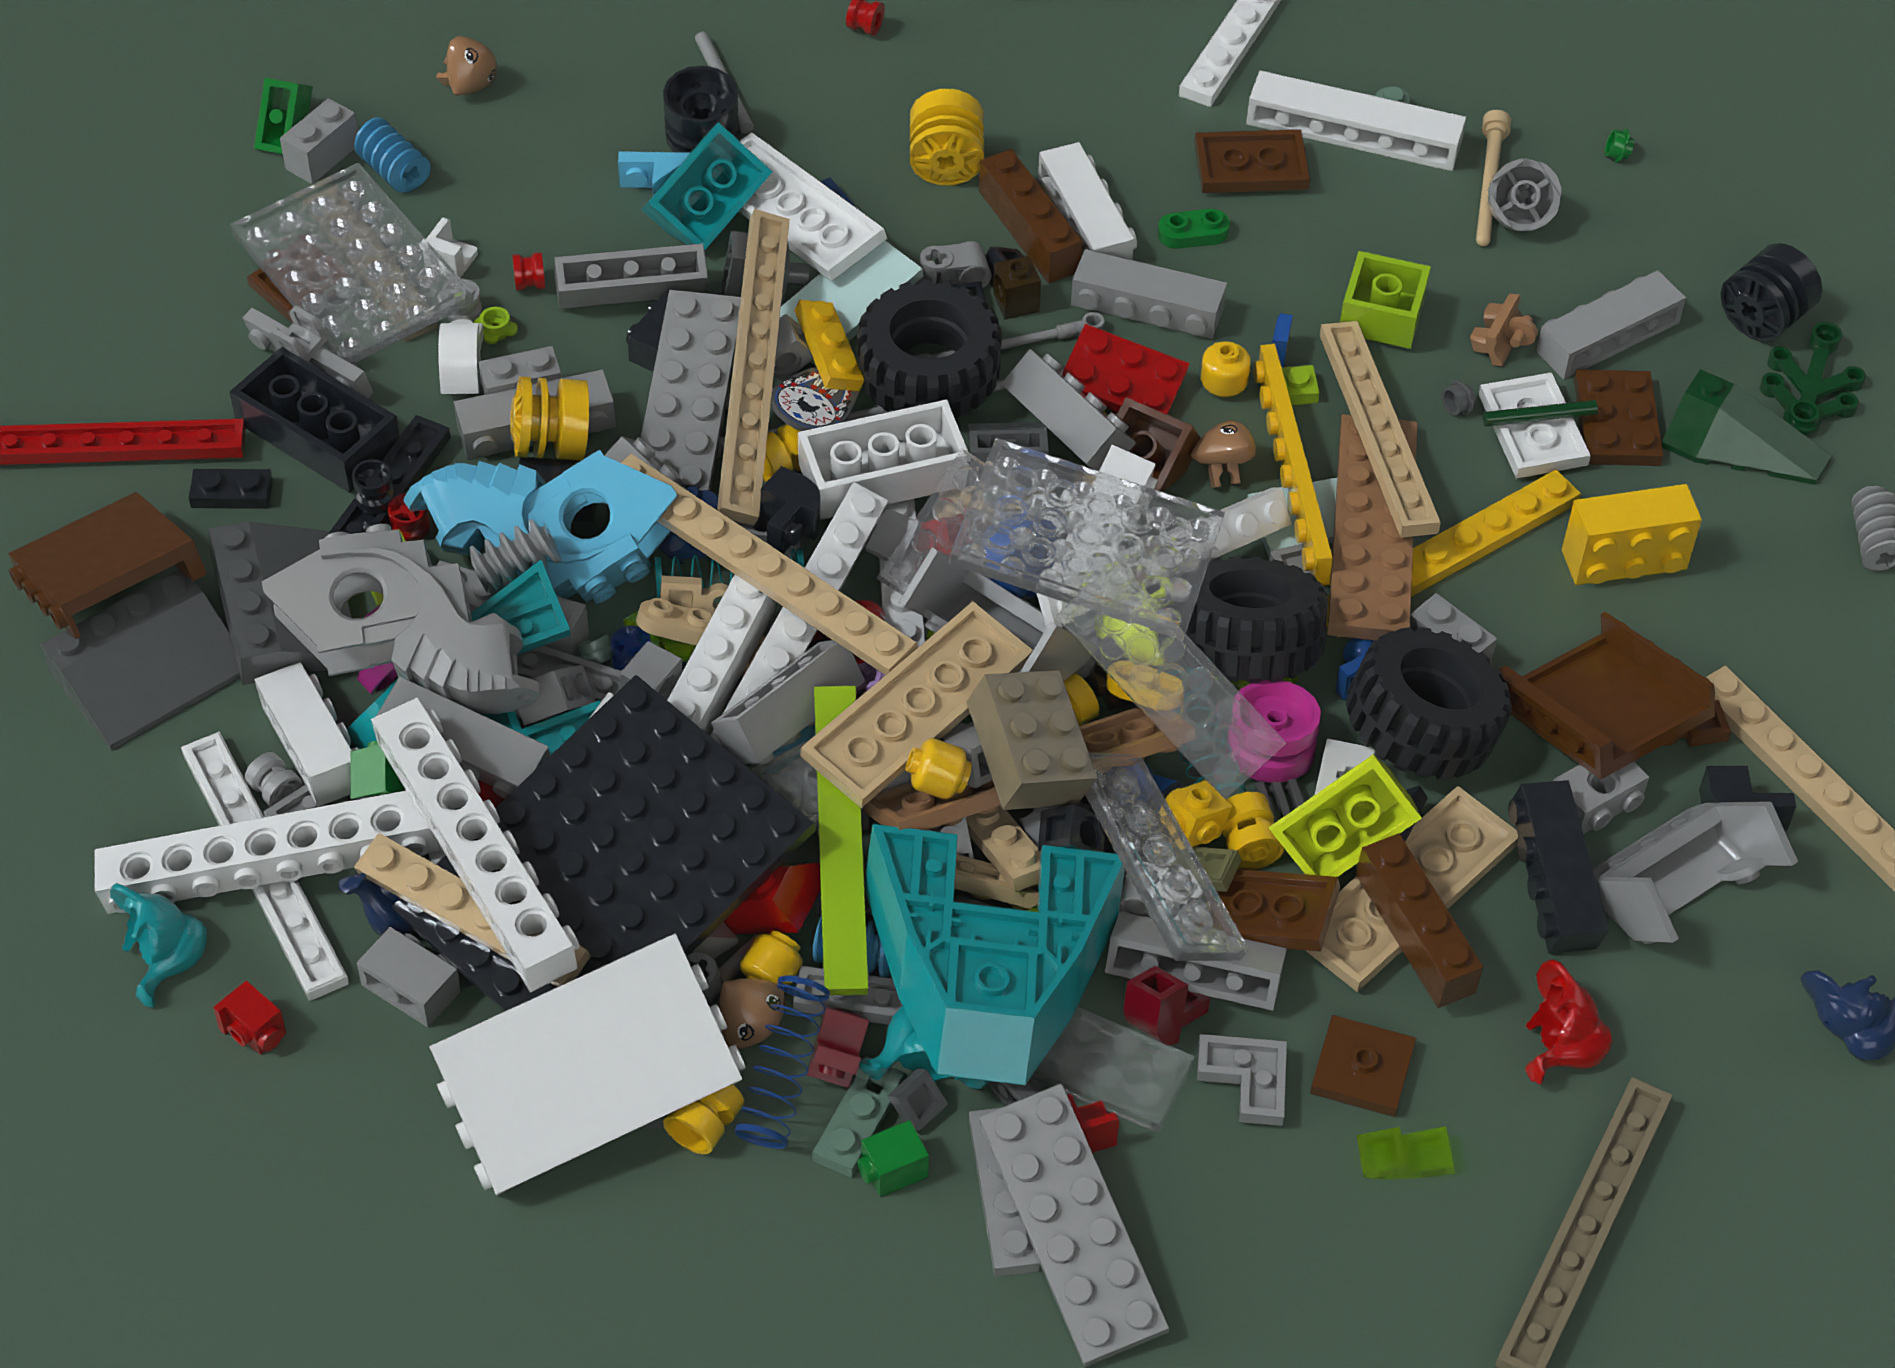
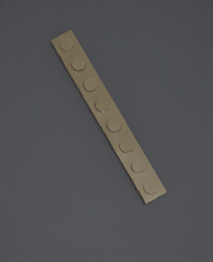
M1631 1077L1503 1345L1495 1367H1547L1673 1096L1672 1094Z

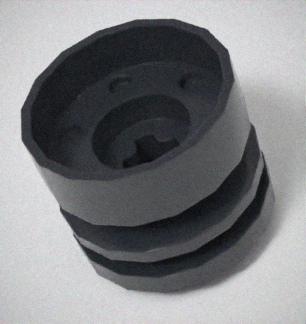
M702 65L682 69L667 80L663 90L666 142L673 152L691 153L718 122L737 140L739 139L737 85L730 75L718 68Z
M1776 243L1765 247L1747 264L1730 276L1723 283L1720 296L1722 307L1728 319L1738 331L1750 339L1767 342L1774 341L1819 303L1823 290L1821 277L1809 258L1793 246Z

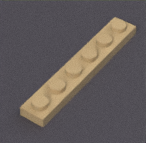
M381 833L377 834L354 866L358 874L365 873L368 880L509 959L459 877ZM533 933L529 936H538L542 933ZM579 946V949L574 951L578 969L550 982L552 985L560 987L575 980L591 957L585 948Z

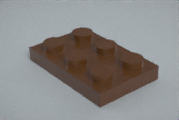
M1301 129L1195 133L1194 144L1202 193L1309 190L1310 176Z
M1576 369L1574 376L1576 402L1596 400L1598 404L1597 415L1579 417L1580 433L1591 455L1588 465L1661 466L1663 451L1651 371Z
M1237 869L1227 892L1208 890L1196 928L1287 949L1321 952L1340 890L1338 877Z

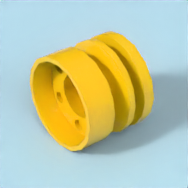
M937 89L925 93L915 101L910 109V165L916 175L936 185H957L969 181L979 173L980 160L984 159V111L979 101L969 93L957 89Z
M519 376L517 389L512 398L510 413V433L514 442L515 456L527 458L530 440H533L535 458H543L547 441L553 442L556 459L583 460L587 447L589 428V387L587 380L560 379L556 394L553 396L549 395L546 378H538L536 392L532 394L531 377Z

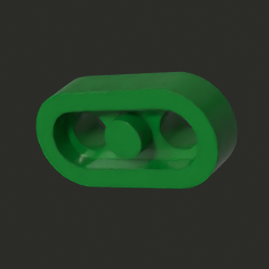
M1217 209L1169 213L1164 215L1159 221L1158 239L1164 246L1173 249L1220 244L1229 235L1230 219L1224 212Z

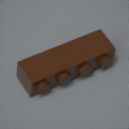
M1009 149L980 160V194L1025 254L1030 256L1034 266L1046 282L1050 284L1075 274L1081 260L1082 240L1014 151Z
M1400 833L1362 847L1355 875L1437 1008L1475 994L1484 967Z

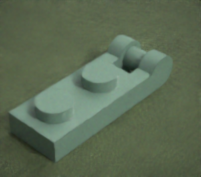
M859 1066L855 1079L812 1152V1161L853 1178L858 1169L857 1159L861 1158V1140L878 1133L893 1106L887 1095L906 1079L907 1074L893 1068L891 1071L888 1070L880 1080H874L864 1074ZM872 1082L884 1087L880 1095L868 1090Z

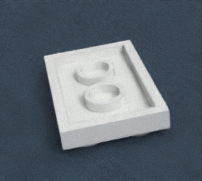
M1552 372L1482 384L1479 390V397L1485 411L1566 403ZM1573 417L1493 426L1516 478L1550 473L1554 470L1561 471L1583 467L1589 464L1591 455Z

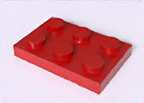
M1085 324L1062 375L1065 377L1068 372L1085 385L1082 391L1085 396L1091 392L1107 406L1106 409L1118 413L1125 398H1129L1169 415L1186 377L1190 363Z

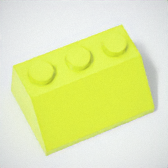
M1373 754L1269 828L1304 874L1338 877L1359 862L1362 847L1401 833L1422 819L1411 796L1391 770Z

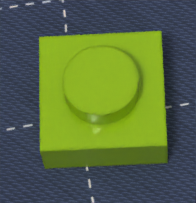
M1313 365L1281 367L1291 405L1318 403L1320 392Z

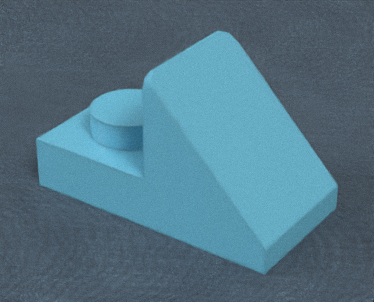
M619 151L620 187L653 188L654 195L690 153Z

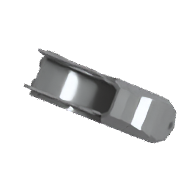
M387 524L370 526L364 533H331L325 539L319 540V550L262 581L264 594L274 603L276 618L328 669L329 676L393 663L398 677L400 676L476 713L485 715L513 712L515 709L526 708L541 694L539 682L518 676L517 654L523 645L519 629L495 613L472 621L466 585L461 576L459 564L432 567L424 540L403 542L400 531L391 530V526ZM364 591H376L383 594V601L379 609L370 616L353 619L341 613L345 602L353 595Z

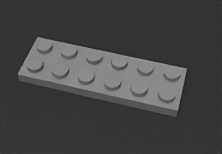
M669 290L641 439L655 451L652 458L661 467L667 464L681 476L682 480L679 484L684 489L695 486L699 490L711 491L733 373L741 297Z
M1062 1084L980 1116L981 1127L1084 1368L1169 1333L1167 1322Z

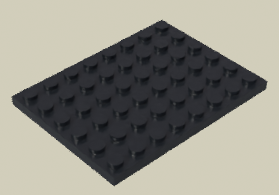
M638 675L631 678L495 808L500 819V823L497 824L502 833L509 830L519 848L517 857L522 864L528 861L533 867L539 880V885L536 886L541 895L548 893L553 899L559 912V917L556 919L561 927L569 925L576 936L579 946L585 948L591 956L575 979L673 934H676L685 955L691 954L816 831L814 822ZM446 855L436 864L459 877ZM502 869L493 870L491 872H498ZM402 898L392 906L394 912L503 1012L557 988L548 983L530 992L509 959ZM514 901V902H511L510 904H517V903H520L521 901Z

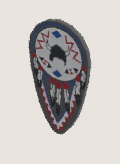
M817 367L793 375L776 385L771 395V407L776 415L786 424L799 431H806L845 422L856 402L859 391L826 389Z

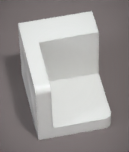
M442 218L422 244L426 271L452 280L460 279L478 255L477 247L453 239L451 222L446 218Z

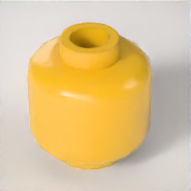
M1227 341L1214 343L1209 346L1202 358L1200 379L1204 388L1219 397H1230L1244 391L1249 381L1251 365L1248 351L1239 344Z
M929 738L921 745L920 749L912 748L905 770L911 773V784L916 790L941 799H949L956 792L961 794L964 791L970 777L972 763L967 761L964 749L935 738Z
M772 930L770 934H759L753 939L739 964L740 970L747 979L769 980L777 984L778 978L781 976H797L803 965V959L798 953L800 946L788 936ZM782 982L786 985L792 984V982Z

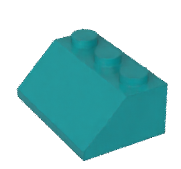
M718 122L641 210L667 234L687 245L703 244L705 251L773 171Z

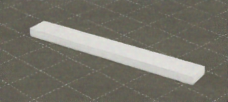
M220 731L181 747L183 756L219 826L264 817ZM280 881L253 888L252 891L308 1000L312 1001L349 985L348 977L298 881Z

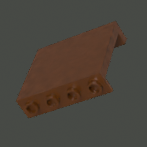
M134 492L8 553L13 567L8 569L17 589L19 591L24 589L32 604L37 602L45 617L50 615L59 630L65 628L75 639L81 637L72 615L173 565L192 581L207 574L194 541L138 492Z
M1607 612L1601 613L1600 635L1526 675L1521 676L1506 665L1499 668L1503 675L1502 682H1507L1512 704L1511 715L1599 779L1609 776L1715 716L1714 684L1708 678L1701 676L1683 664L1681 660L1674 658L1656 646L1651 640H1647L1629 628L1624 622H1620Z

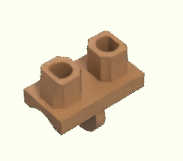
M1509 294L1504 304L1488 303L1483 317L1486 328L1475 327L1470 336L1473 351L1488 353L1492 365L1503 366L1513 347L1517 348L1520 345L1529 346L1533 344L1538 335V329L1533 323V318L1529 315L1523 316L1518 309V304L1521 300L1520 294Z

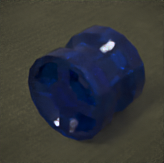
M631 625L618 629L612 635V661L615 669L622 671L635 657L636 654L634 652H639L648 641L651 642L649 633L643 631L639 626Z

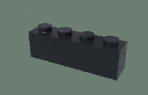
M1569 780L1521 784L1512 800L1509 801L1508 816L1511 824L1516 825L1519 837L1518 855L1521 862L1526 864L1529 876L1527 890L1530 899L1535 900L1539 936L1545 939L1548 953L1597 949L1609 933L1570 782Z

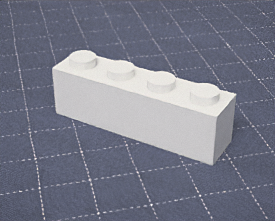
M1080 142L1039 152L1038 179L1050 200L1082 240L1081 257L1084 250L1087 249L1133 260V249L1137 248L1135 232L1131 227L1128 228L1126 226L1120 205L1113 203L1105 179L1099 178L1092 156L1086 155Z
M297 662L254 679L262 708L317 807L350 795V751L358 750V748L350 749L349 746L352 743L344 723H335L337 721L336 712L329 698L322 700L323 691L316 675L308 676L301 662Z

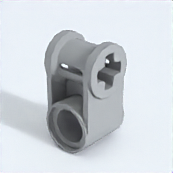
M974 241L944 246H929L922 250L920 254V263L923 267L924 276L918 281V284H920L921 280H932V283H936L938 279L940 280L939 284L942 281L953 283V285L981 281L982 287L990 282L992 277L982 246Z

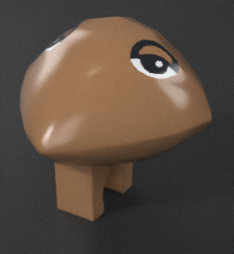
M457 36L449 41L446 58L443 62L447 66V71L445 73H438L436 79L444 86H451L455 96L478 92L488 87L496 79L497 61L487 46L475 39Z
M1228 420L1217 424L1202 436L1191 452V458L1200 464L1207 465L1211 488L1221 487L1219 477L1223 472V468L1230 475V484L1241 483L1238 463H1245L1255 456L1256 444L1249 429L1239 421Z
M761 979L724 981L718 1007L727 1025V1028L722 1030L721 1033L728 1047L735 1044L738 1050L745 1049L766 1040L774 1033L766 1029L765 1025L779 1026L783 1013L772 1009L770 1005H786L784 992L776 986L777 984ZM773 1006L777 1009L785 1010V1008Z

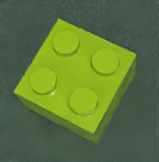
M1358 251L1343 301L1340 322L1357 321L1365 339L1411 349L1426 297L1431 266Z

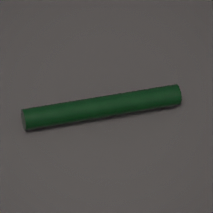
M1596 400L1486 411L1483 413V422L1485 427L1591 416L1598 414V404Z

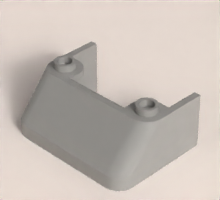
M933 547L899 601L900 605L927 618L928 621L924 626L935 633L972 601L975 602L1033 650L1023 668L1018 672L1060 670L1064 682L1091 659L1098 647L1067 626L1060 627L1050 622L1046 628L1040 609L1021 597L1010 593L984 574Z
M1772 802L1703 803L1683 811L1592 869L1603 910L1632 940L1643 941V944H1652L1655 942L1673 943L1678 940V935L1668 915L1721 881H1736L1737 884H1745L1759 877V870L1767 865L1793 866L1798 860Z

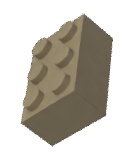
M1060 670L985 674L966 702L1002 810L1078 804L1096 781L1097 776Z

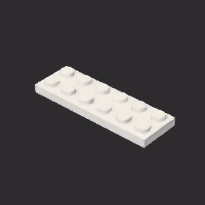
M751 132L740 140L748 150L773 172L739 212L749 220L754 209L790 219L787 241L789 250L830 281L834 280L887 239L883 227Z

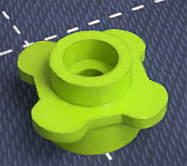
M501 307L485 309L480 317L474 321V323H483V338L488 344H496L506 336L515 335L518 331L517 324L510 321L508 311Z

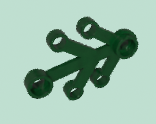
M1819 322L1812 329L1809 344L1813 350V355L1807 376L1792 359V353L1789 349L1778 346L1770 351L1767 360L1768 366L1772 370L1783 372L1800 392V400H1797L1784 386L1785 380L1778 373H1766L1762 377L1759 387L1760 392L1764 396L1776 398L1785 409L1783 420L1803 435L1815 433L1820 428L1823 419L1836 414L1844 418L1852 417L1856 413L1859 400L1854 394L1842 392L1837 395L1835 400L1819 405L1815 404L1816 398L1843 388L1853 392L1859 391L1863 387L1866 378L1864 370L1856 366H1849L1844 372L1821 380L1828 355L1838 349L1842 337L1841 329L1831 322Z

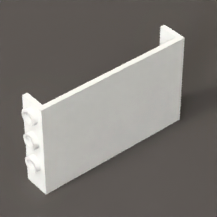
M676 934L429 1046L445 1080L437 1084L447 1108L456 1105L463 1122L455 1125L466 1149L475 1147L481 1163L475 1165L474 1169L484 1191L493 1187L496 1195L502 1194L505 1190L731 1084L741 1082L742 1077L739 1071L746 1069L744 1061L735 1044L730 1047L727 1046L721 1033L722 1030L727 1028L722 1013L717 1004L709 1007L702 992L709 988L704 974L698 964L690 966Z

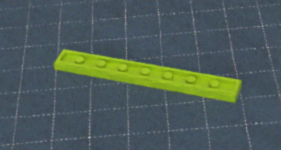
M856 686L814 687L815 735L856 701ZM817 771L824 986L829 989L830 996L868 995L861 808Z

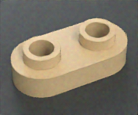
M653 598L641 603L636 623L643 631L649 634L697 646L712 615L702 608H687L671 604L662 598Z

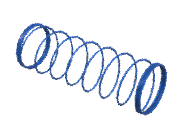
M790 975L778 978L776 986L790 995L806 1000L819 1001L823 1005L824 1010L818 1014L805 1015L800 1011L783 1005L773 1004L770 1006L772 1009L785 1014L807 1017L816 1024L818 1031L814 1034L799 1035L775 1025L768 1024L765 1025V1028L775 1033L800 1037L809 1043L812 1051L805 1055H792L771 1046L760 1045L759 1048L772 1054L795 1058L806 1067V1072L801 1075H784L763 1066H753V1068L768 1075L786 1077L797 1084L800 1088V1093L793 1096H779L757 1087L749 1086L747 1089L760 1095L777 1097L784 1100L793 1107L794 1114L776 1117L752 1108H741L746 1113L778 1121L788 1129L789 1134L784 1136L774 1130L752 1124H738L734 1130L738 1137L748 1142L776 1149L787 1147L788 1139L786 1137L791 1134L787 1125L779 1119L790 1118L797 1113L796 1108L785 1098H793L802 1094L801 1086L791 1077H801L808 1073V1067L797 1057L809 1056L814 1052L813 1045L804 1037L813 1036L820 1032L819 1025L810 1017L821 1015L826 1011L822 1001H826L830 996L829 989L824 985L807 978ZM782 982H796L808 985L822 991L826 995L810 994ZM773 1006L782 1007V1008H785V1009H789V1010L794 1011V1012H797V1013H799V1014H795V1013H791V1012H786V1011L777 1009V1008H775V1007H773ZM769 1027L778 1028V1029L787 1031V1032H789V1033L779 1032V1031L773 1030V1029H771V1028H769ZM762 1047L770 1048V1049H773V1050H777V1051L782 1052V1053H785V1054H781V1053L769 1051V1050H766V1049H764V1048H762ZM757 1068L769 1070V1071H772V1072H774V1073L765 1072V1071L759 1070V1069H757ZM752 1089H757L766 1093H761ZM747 1110H751V1111L758 1112V1113H761V1114L753 1113V1112H750V1111H747ZM741 1130L754 1131L771 1137L752 1135ZM763 1139H778L781 1142H772Z

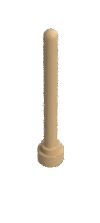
M1502 110L1487 112L1483 117L1482 133L1488 141L1476 242L1479 246L1483 247L1490 243L1493 216L1488 205V188L1493 176L1499 171L1502 141L1510 134L1511 117Z

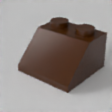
M1125 398L1117 416L1129 426L1125 433L1136 442L1129 452L1155 463L1152 477L1157 479L1158 482L1153 492L1160 496L1186 473L1193 459L1191 458V452L1201 437L1192 425L1134 400Z

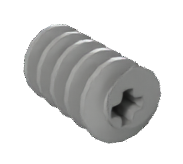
M1866 486L1860 489L1851 501L1862 564L1864 568L1870 571H1883L1895 567V493L1888 492V490L1880 486Z
M533 519L528 520L529 533L527 534L518 526H515V539L512 541L503 532L499 533L500 546L498 547L489 539L484 540L485 553L483 554L474 546L470 547L472 565L487 593L488 582L495 589L499 590L503 588L502 575L509 582H512L518 577L517 569L524 573L532 567V562L536 564L542 560L544 567L547 568L546 555L555 563L562 561L555 541L545 523L544 526L540 527Z

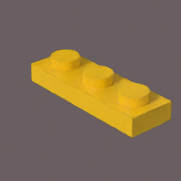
M799 300L794 312L825 388L860 391L865 380L834 304L824 301Z

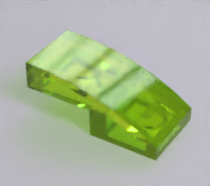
M1399 1126L1356 1135L1364 1178L1410 1179L1456 1173L1446 1126L1408 1134H1402Z

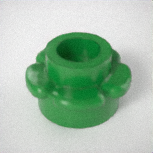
M1613 129L1607 139L1604 154L1607 157L1613 158L1615 163H1618L1623 158L1628 159L1632 153L1635 140L1630 137L1629 130Z

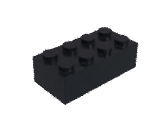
M284 347L278 349L229 391L235 419L244 418L246 429L349 493L354 489L352 472L355 466L369 459L382 461L400 437L396 415Z

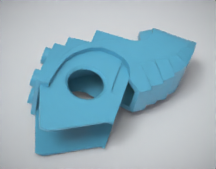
M598 450L548 483L543 480L536 470L520 464L518 470H515L502 463H499L497 466L481 461L478 462L477 466L454 463V465L445 466L433 471L412 485L406 493L404 502L409 511L429 509L439 530L436 540L443 551L470 557V547L474 546L480 551L485 546L484 540L489 539L496 547L500 546L499 533L503 532L511 541L514 540L515 526H518L526 534L529 533L528 520L533 519L540 527L544 526L545 523L555 541L562 560L555 563L546 555L547 568L545 569L556 596L567 599L578 593L585 602L593 599L596 604L608 600L616 593L615 587L626 581L634 583L650 572L649 568L652 565L648 560L649 557L670 533L669 529L657 521L678 495L671 485L604 456L601 450ZM592 503L607 504L610 510V521L607 528L599 536L591 539H580L570 533L571 523L575 514L584 506ZM517 569V575L519 577L523 573L519 569Z

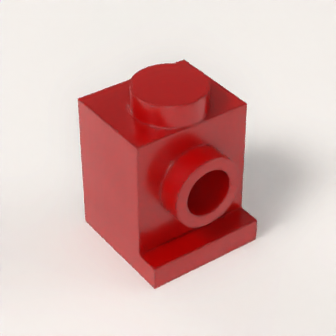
M247 980L213 1007L219 1030L224 1035L229 1032L239 1045L245 1047L248 1044L259 1055L274 1049L280 1043L282 1037L287 1034L281 1010Z

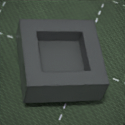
M917 1068L887 1095L903 1122L910 1120L916 1132H919L948 1105L926 1069Z

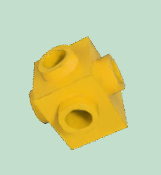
M1205 780L1185 788H1177L1170 792L1164 801V809L1158 825L1186 850L1200 844H1208L1212 840L1221 837L1232 805Z

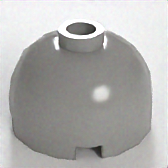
M1518 159L1504 165L1493 176L1488 188V205L1492 216L1502 226L1517 232H1530L1545 226L1556 216L1560 197L1562 196V187L1557 175L1547 164L1535 160Z

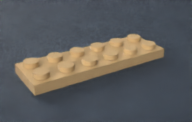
M972 601L801 747L800 756L862 808L905 771L906 762L913 747L920 749L921 745L929 738L940 740L970 714L966 701L985 674L1017 673L1023 668L1033 650Z
M1457 786L1414 825L1405 843L1448 910L1518 845L1519 837L1515 828ZM1355 877L1338 893L1322 951H1305L1358 992L1400 954L1402 949L1360 881Z

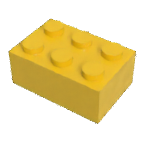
M1687 484L1577 499L1573 502L1561 550L1575 586L1589 583L1600 584L1605 581L1623 578L1635 579L1644 575L1664 572L1675 573L1688 568L1702 518Z

